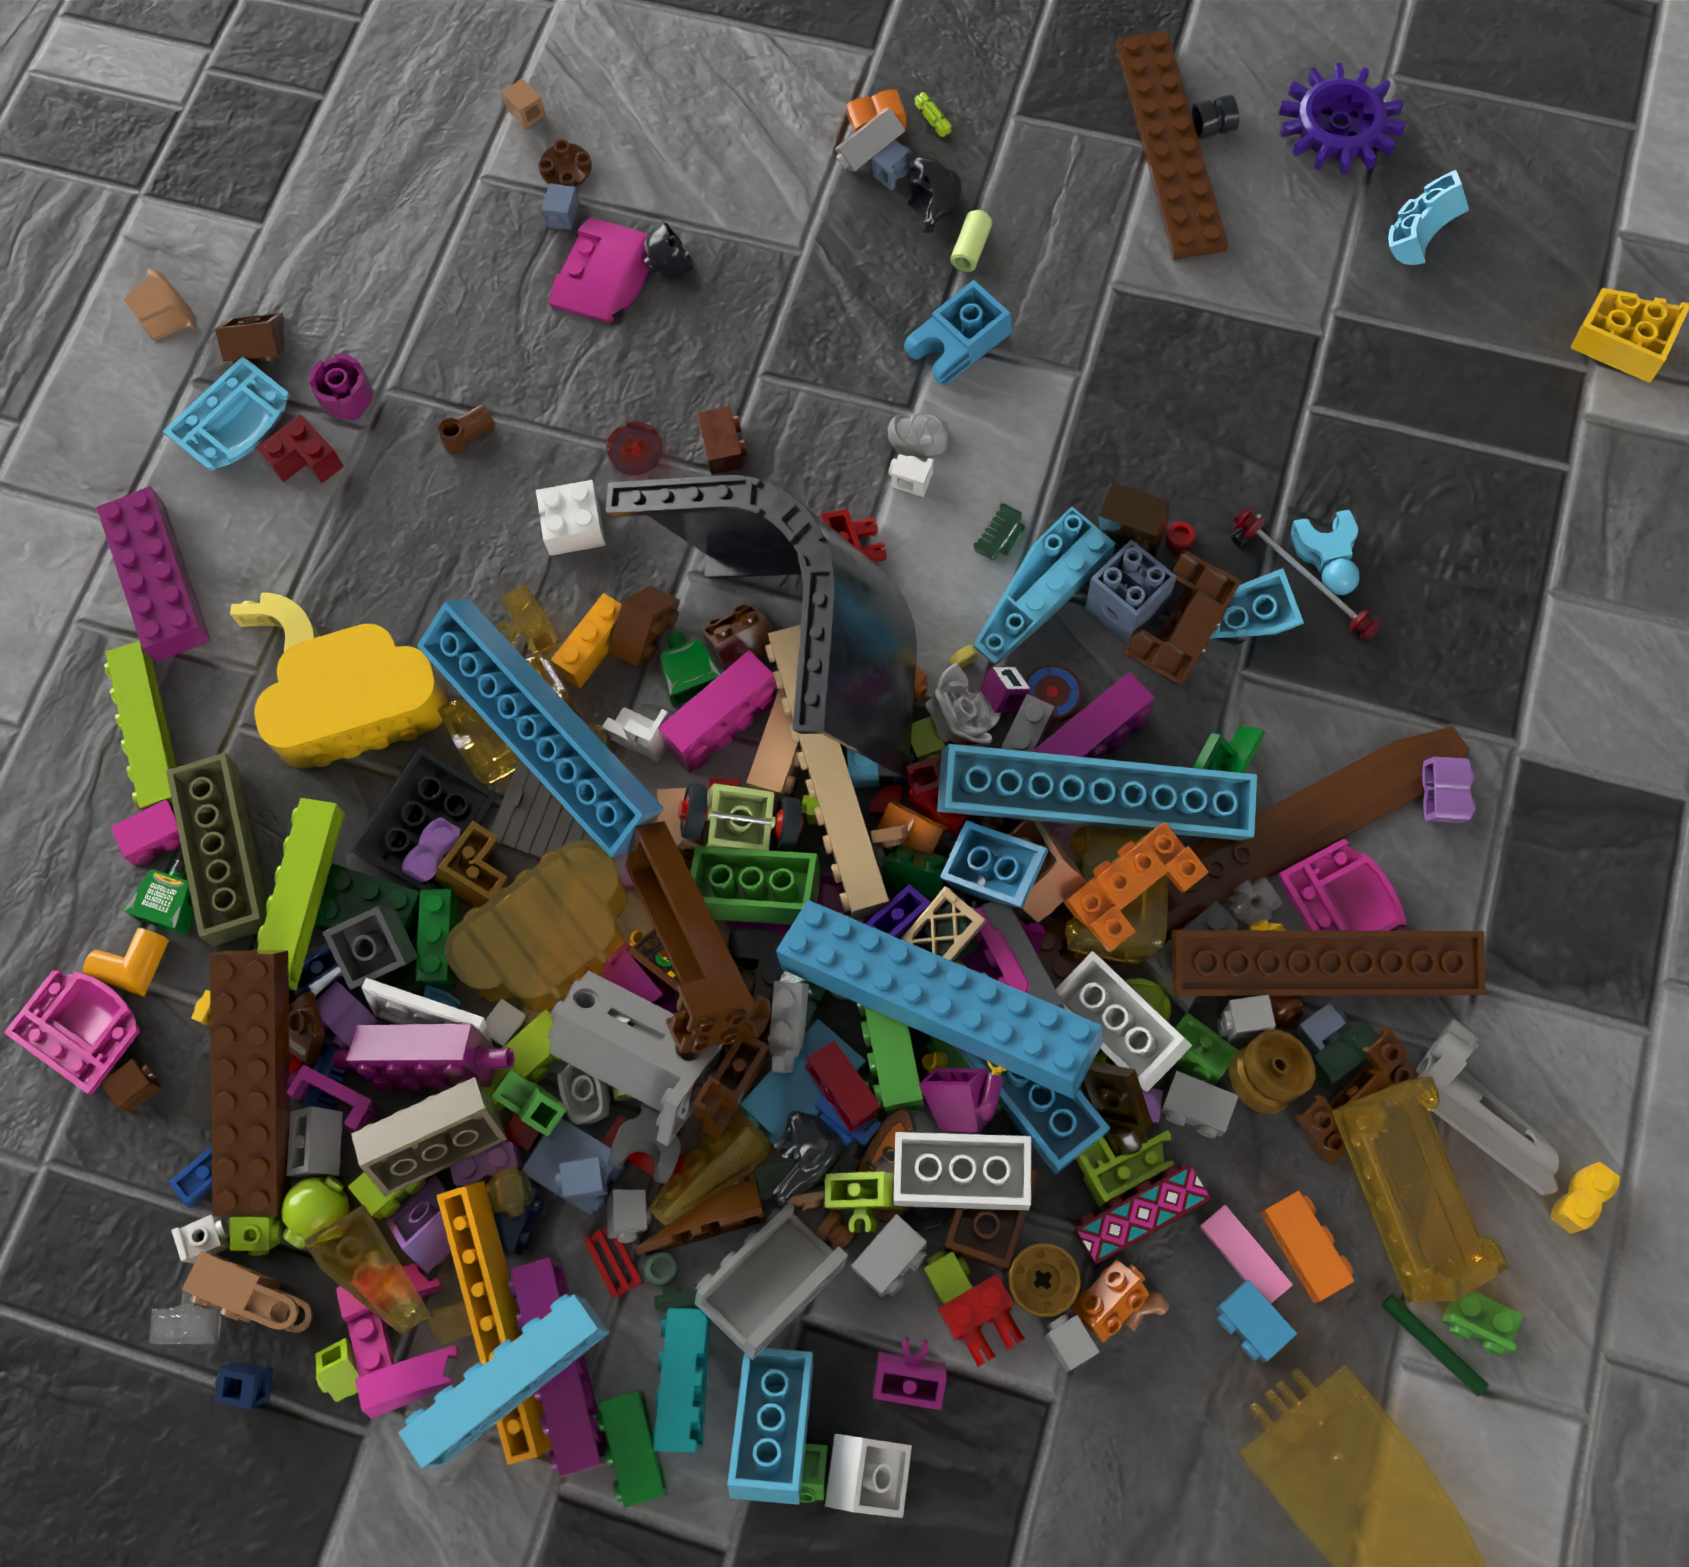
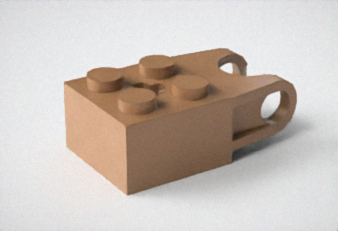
M203 1251L200 1252L182 1288L183 1291L192 1294L190 1301L196 1304L218 1309L220 1314L237 1321L240 1319L250 1323L253 1320L272 1329L286 1330L294 1333L303 1332L310 1326L314 1317L313 1308L307 1301L279 1289L282 1282L225 1257ZM299 1306H301L305 1311V1319L300 1325L293 1326L299 1314Z

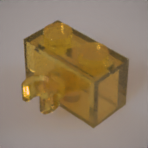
M526 583L500 597L512 621L499 622L495 627L500 633L504 631L509 632L505 638L510 644H513L517 636L521 634L533 656H536L559 643L553 627Z

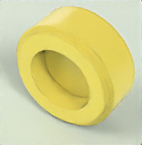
M971 644L955 652L948 661L950 665L957 663L962 669L975 661L979 653Z

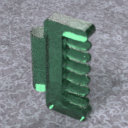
M1004 503L1000 504V511H997L996 516L992 518L993 522H989V527L985 528L986 533H982V538H979L973 544L975 552L991 560H994L999 552L1007 556L1025 530L1024 524L1020 522L1022 513Z

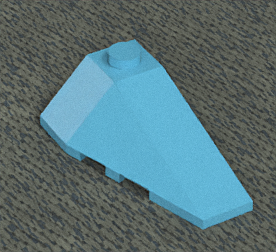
M1279 569L1239 585L1223 613V620L1220 626L1213 631L1209 639L1276 635L1304 624L1284 569Z

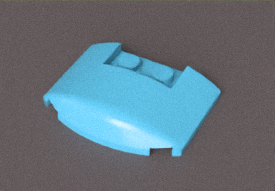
M242 356L165 428L163 433L209 471L215 470L247 456L271 434L285 411L290 394Z

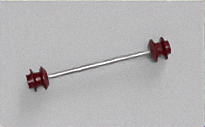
M1254 507L1250 510L1244 508L1233 521L1237 525L1234 527V530L1242 528L1245 531L1244 539L1252 538L1255 534L1259 535L1353 619L1349 624L1348 632L1357 630L1360 633L1359 641L1363 637L1369 641L1381 628L1377 625L1381 620L1380 618L1373 621L1369 617L1370 609L1363 610L1357 615L1261 530L1265 517L1256 518L1253 515Z

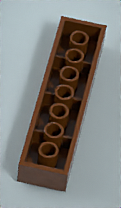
M288 950L217 952L210 954L213 1216L277 1217L281 1214L283 1200L291 1189V1177L286 1176L290 1128V1096L286 1094L289 1089L286 1087V1083L290 1077Z

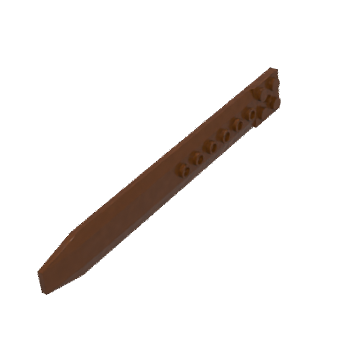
M1453 726L1393 741L1256 814L1254 837L1244 840L1211 838L1192 848V851L1209 873L1182 893L1166 875L1120 910L1136 932L1111 952H1107L1091 931L1070 912L1043 926L1045 934L1039 960L1055 989L1092 951L1109 965L1198 917L1216 901L1219 904L1226 902L1423 796L1425 792L1422 780L1423 762L1431 757L1464 758L1469 754L1470 749ZM1067 942L1068 945L1073 944L1075 946L1073 957H1069L1068 954H1060L1059 951L1062 949V943Z

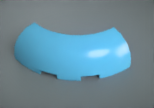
M1456 170L1426 185L1422 195L1415 200L1409 199L1399 210L1397 222L1390 227L1388 240L1390 250L1396 260L1409 265L1426 263V247L1434 234L1452 219L1469 211L1462 183Z

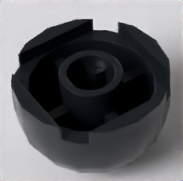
M664 221L648 233L644 243V249L647 254L644 261L652 273L658 271L664 277L676 278L689 272L695 267V264L689 252H685L680 238Z

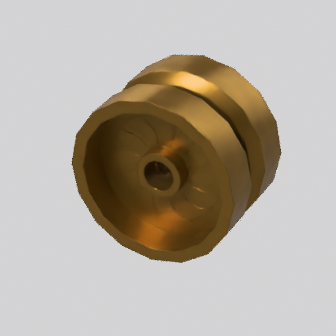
M1278 1029L1266 1030L1233 1056L1229 1064V1079L1234 1091L1242 1102L1255 1111L1264 1114H1275L1311 1089L1315 1081V1065L1309 1051L1293 1035Z

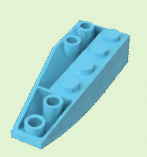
M1071 507L1032 545L973 647L996 666L1046 623L1112 558L1116 543L1075 508Z

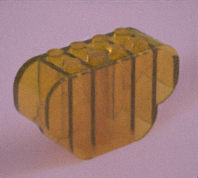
M583 840L567 843L557 851L553 850L545 854L541 858L540 863L531 870L522 871L515 878V882L506 889L501 888L495 891L490 896L489 901L483 906L473 908L467 912L464 920L457 924L447 937L445 944L446 960L457 977L477 997L484 1001L498 1003L501 998L507 1001L515 996L523 1006L530 1010L543 1012L546 1009L551 1011L560 1000L564 1002L568 997L572 984L576 980L581 981L588 971L601 976L606 958L624 944V935L616 919L625 909L627 889L613 861L600 846Z

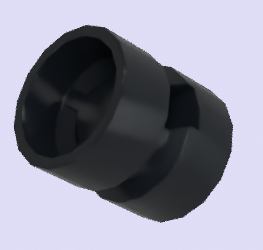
M1229 94L1218 97L1213 103L1210 100L1195 103L1192 106L1191 115L1199 139L1215 136L1217 131L1226 133L1237 130L1239 127V110L1233 95Z

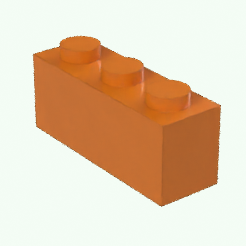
M1297 1191L1259 1214L1312 1302L1317 1303L1355 1282L1351 1276L1354 1271L1346 1257L1343 1255L1339 1256L1332 1245L1335 1243V1240L1330 1230L1325 1225L1321 1226L1314 1215L1316 1208L1307 1195L1302 1196L1300 1191Z

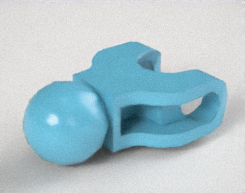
M1349 510L1336 512L1337 516L1332 525L1333 532L1321 533L1315 530L1308 519L1293 521L1291 537L1297 556L1317 568L1319 575H1322V584L1334 595H1346L1352 592L1358 586L1360 580L1359 569L1351 561L1353 555L1352 548L1358 533V527L1352 513Z

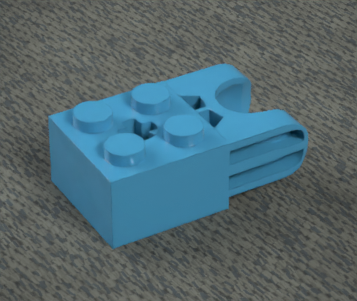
M973 280L936 309L928 321L907 337L904 351L916 360L929 353L942 354L933 366V376L938 384L947 385L1013 332L1011 313Z

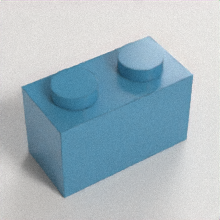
M1250 1280L1242 1283L1215 1308V1311L1220 1315L1217 1317L1220 1325L1229 1334L1235 1332L1243 1341L1240 1345L1241 1348L1253 1361L1257 1359L1262 1363L1269 1361L1297 1334Z

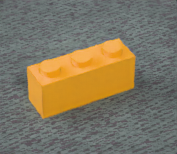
M605 593L601 595L550 661L557 675L579 689L583 686L609 653L608 649L622 605Z

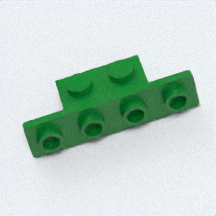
M1240 726L1230 744L1221 734L1211 733L1193 768L1245 773L1265 735L1262 728Z

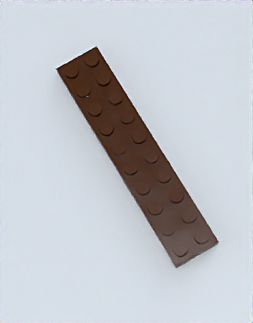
M1168 31L1116 39L1115 47L1173 260L1227 251L1228 242Z
M1172 930L1173 995H1485L1484 931Z

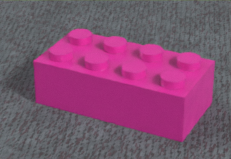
M749 650L658 727L667 751L689 774L695 768H702L709 761V756L716 750H722L727 747L737 732L748 729L758 714L762 711L766 712L773 707L777 696L774 674Z

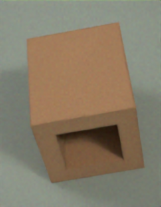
M523 78L501 92L507 111L525 129L546 115L541 97Z

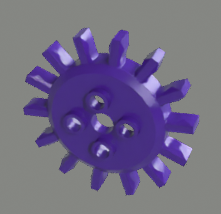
M1336 63L1332 79L1324 81L1318 70L1314 67L1310 69L1307 80L1312 87L1310 90L1296 81H1293L1290 85L1288 95L1301 103L1282 100L1279 115L1297 118V120L1283 122L1280 135L1281 137L1300 134L1301 139L1295 143L1292 154L1297 157L1309 148L1316 151L1314 169L1320 170L1325 164L1327 157L1339 159L1341 174H1347L1352 161L1351 158L1359 156L1367 169L1370 170L1374 167L1377 159L1372 151L1373 147L1391 156L1397 142L1384 134L1402 135L1406 121L1389 119L1387 117L1401 113L1404 105L1403 99L1383 102L1382 98L1387 95L1391 82L1386 80L1374 89L1366 84L1369 68L1363 67L1358 73L1356 80L1344 78L1342 63ZM1342 120L1346 126H1337L1333 121Z

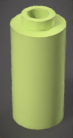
M974 210L967 214L952 252L950 262L960 271L971 272L975 270L993 222L991 217L983 210Z

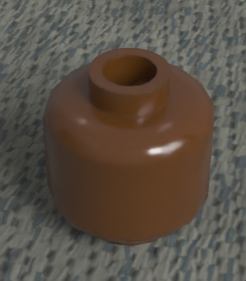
M1269 996L1277 1028H1289L1302 1017L1303 1000L1300 996Z

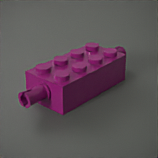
M472 1024L356 1025L350 1049L336 1050L332 1060L334 1068H337L336 1070L356 1069L358 1074L366 1077L372 1083V1086L379 1090L389 1091L392 1088H404L418 1091L420 1088H433L445 1091L462 1081H467L474 1077L482 1087H491L495 1069H511L514 1065L515 1056L511 1048L496 1049Z

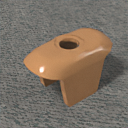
M148 268V277L124 297L126 304L154 341L182 328L191 330L196 328V316L192 309L183 300L178 291L174 289L165 275L158 270Z

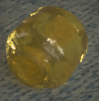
M512 1166L491 1173L492 1179L487 1182L486 1188L493 1211L496 1213L505 1212L506 1218L525 1213V1206L534 1199L527 1172L518 1170L517 1166Z

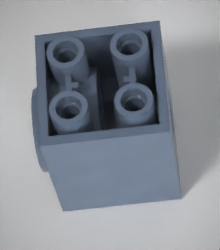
M1131 539L1091 578L1085 610L1128 645L1137 628L1146 630L1168 608L1177 576Z

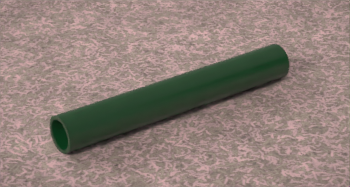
M1393 1294L1382 1303L1381 1307L1477 1397L1488 1388L1489 1384Z

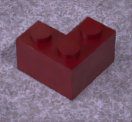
M301 414L256 447L265 463L283 483L305 466L321 483L344 467L334 449Z

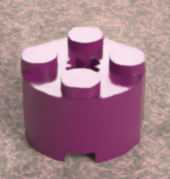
M334 354L336 358L328 359L325 362L321 359L311 369L309 376L312 393L326 414L333 418L348 419L350 421L359 419L371 404L374 393L372 385L357 359L346 354Z

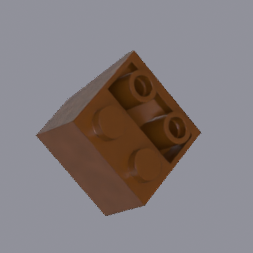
M753 604L740 605L732 611V614L724 618H714L706 624V627L701 629L703 636L724 671L749 650L759 660L767 656L765 646L770 644L768 633L773 632L768 619Z

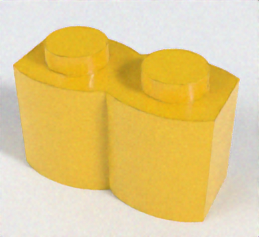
M1600 1161L1580 1169L1572 1177L1568 1193L1561 1196L1555 1202L1550 1219L1570 1234L1589 1228L1599 1218L1602 1203L1609 1200L1617 1191L1620 1176Z

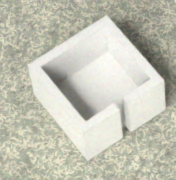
M593 480L536 490L543 541L550 556L606 546L599 500Z

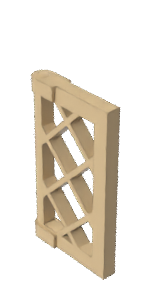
M944 886L931 904L901 937V940L913 945L932 943V953L936 955L937 942L954 940V944L942 956L950 961H954L987 921L956 896L950 888ZM946 900L952 904V913L935 915V912ZM968 917L972 921L971 924L961 935H958V918ZM953 918L954 935L936 937V920ZM928 921H931L932 938L915 939V936Z

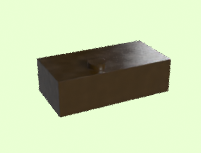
M1111 481L1098 515L1100 530L1114 542L1126 545L1132 539L1146 552L1156 556L1168 526L1170 502Z

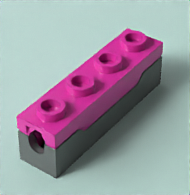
M991 901L981 908L975 909L974 911L987 921L975 935L977 941L983 939L988 947L983 952L991 968L998 966L1002 974L998 981L1065 1009L1061 998L1011 906Z

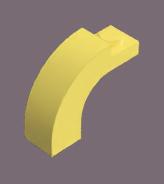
M261 593L260 603L244 601L242 604H231L230 615L240 627L276 626L282 628L285 632L284 652L297 643L320 637L317 628L304 610L294 601L284 596L273 593Z

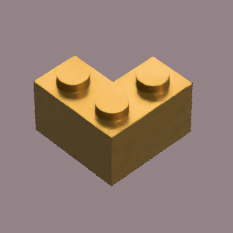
M472 821L438 866L434 880L446 889H451L456 895L486 914L502 893L508 876L486 863L495 850L498 836Z

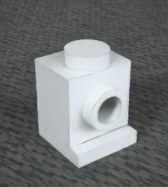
M899 454L897 459H892L888 475L892 478V487L924 497L933 476L934 459L928 458L927 462H923L915 456L907 457Z
M209 1215L182 1228L172 1230L180 1260L183 1262L194 1264L201 1251L215 1255L230 1248L227 1239L230 1237V1230L226 1221L221 1219V1217ZM204 1232V1239L200 1242L198 1234Z

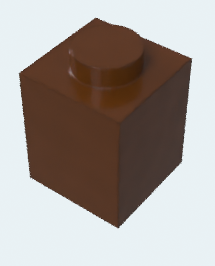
M133 1059L100 1083L115 1106L129 1113L161 1089L155 1080L158 1074L147 1062L142 1064Z

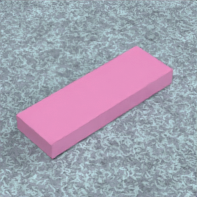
M1226 1205L1199 1226L1244 1281L1250 1280L1270 1304L1293 1286L1290 1280Z

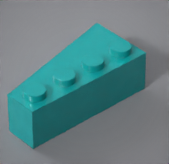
M668 1308L667 1316H662L660 1332L661 1337H665L664 1349L659 1352L658 1371L661 1372L660 1386H657L656 1407L658 1408L653 1430V1451L703 1452L711 1319L701 1309Z

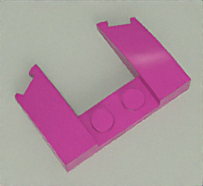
M417 1263L386 1270L336 1288L341 1315L348 1324L359 1378L355 1379L361 1409L371 1419L453 1384V1379L444 1377L447 1360L458 1359L459 1349L456 1345L419 1355L396 1364L394 1363L383 1314L443 1289L442 1283L437 1278L429 1282L420 1273L423 1269Z

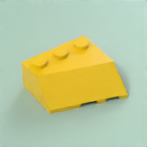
M1602 288L1570 348L1651 383L1671 350L1689 311V303L1681 302L1679 306L1667 304L1666 299L1655 297L1654 301L1640 299L1634 293Z

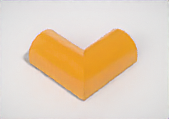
M137 928L125 957L95 949L91 951L85 960L83 974L96 978L110 987L145 997L169 939L158 933Z

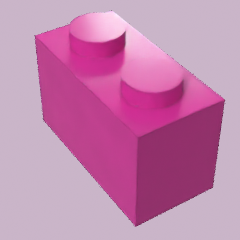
M167 799L111 827L123 857L135 866L147 864L153 861L155 856L165 851L175 850L181 846L173 804Z

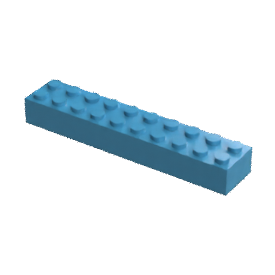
M469 599L445 601L417 647L610 858L629 852L635 827L654 823L664 807Z
M807 900L776 950L782 970L1074 1099L1102 1044V1025L810 900Z

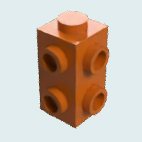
M1116 1259L1110 1267L1105 1268L1101 1272L1099 1278L1087 1291L1082 1292L1077 1297L1076 1302L1070 1308L1075 1315H1078L1083 1325L1104 1343L1110 1336L1119 1331L1122 1323L1133 1311H1137L1142 1307L1145 1299L1150 1294L1142 1283L1145 1277L1131 1264L1127 1268Z

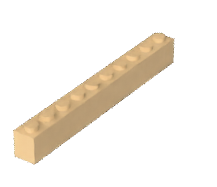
M801 624L768 633L770 644L765 646L769 663L775 662L778 670L773 672L777 689L783 688L786 696L781 699L785 716L791 715L792 720L794 716ZM790 725L789 729L794 743L799 742L802 752L797 753L802 771L808 769L810 779L806 780L810 798L816 797L819 807L814 808L817 823L819 826L825 825L827 835L822 837L827 855L833 853L836 864L831 865L835 882H842L845 893L840 894L844 912L851 911L854 920L876 914L889 903L840 743L823 734H799L793 730V725Z

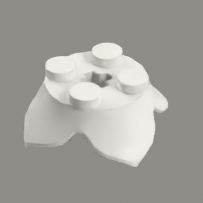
M955 663L942 673L933 697L926 702V708L937 727V735L944 742L951 740L962 745L971 742L989 745L992 742V736L986 732L996 726L1000 720L1001 713H995L982 692H968L967 676L959 665Z

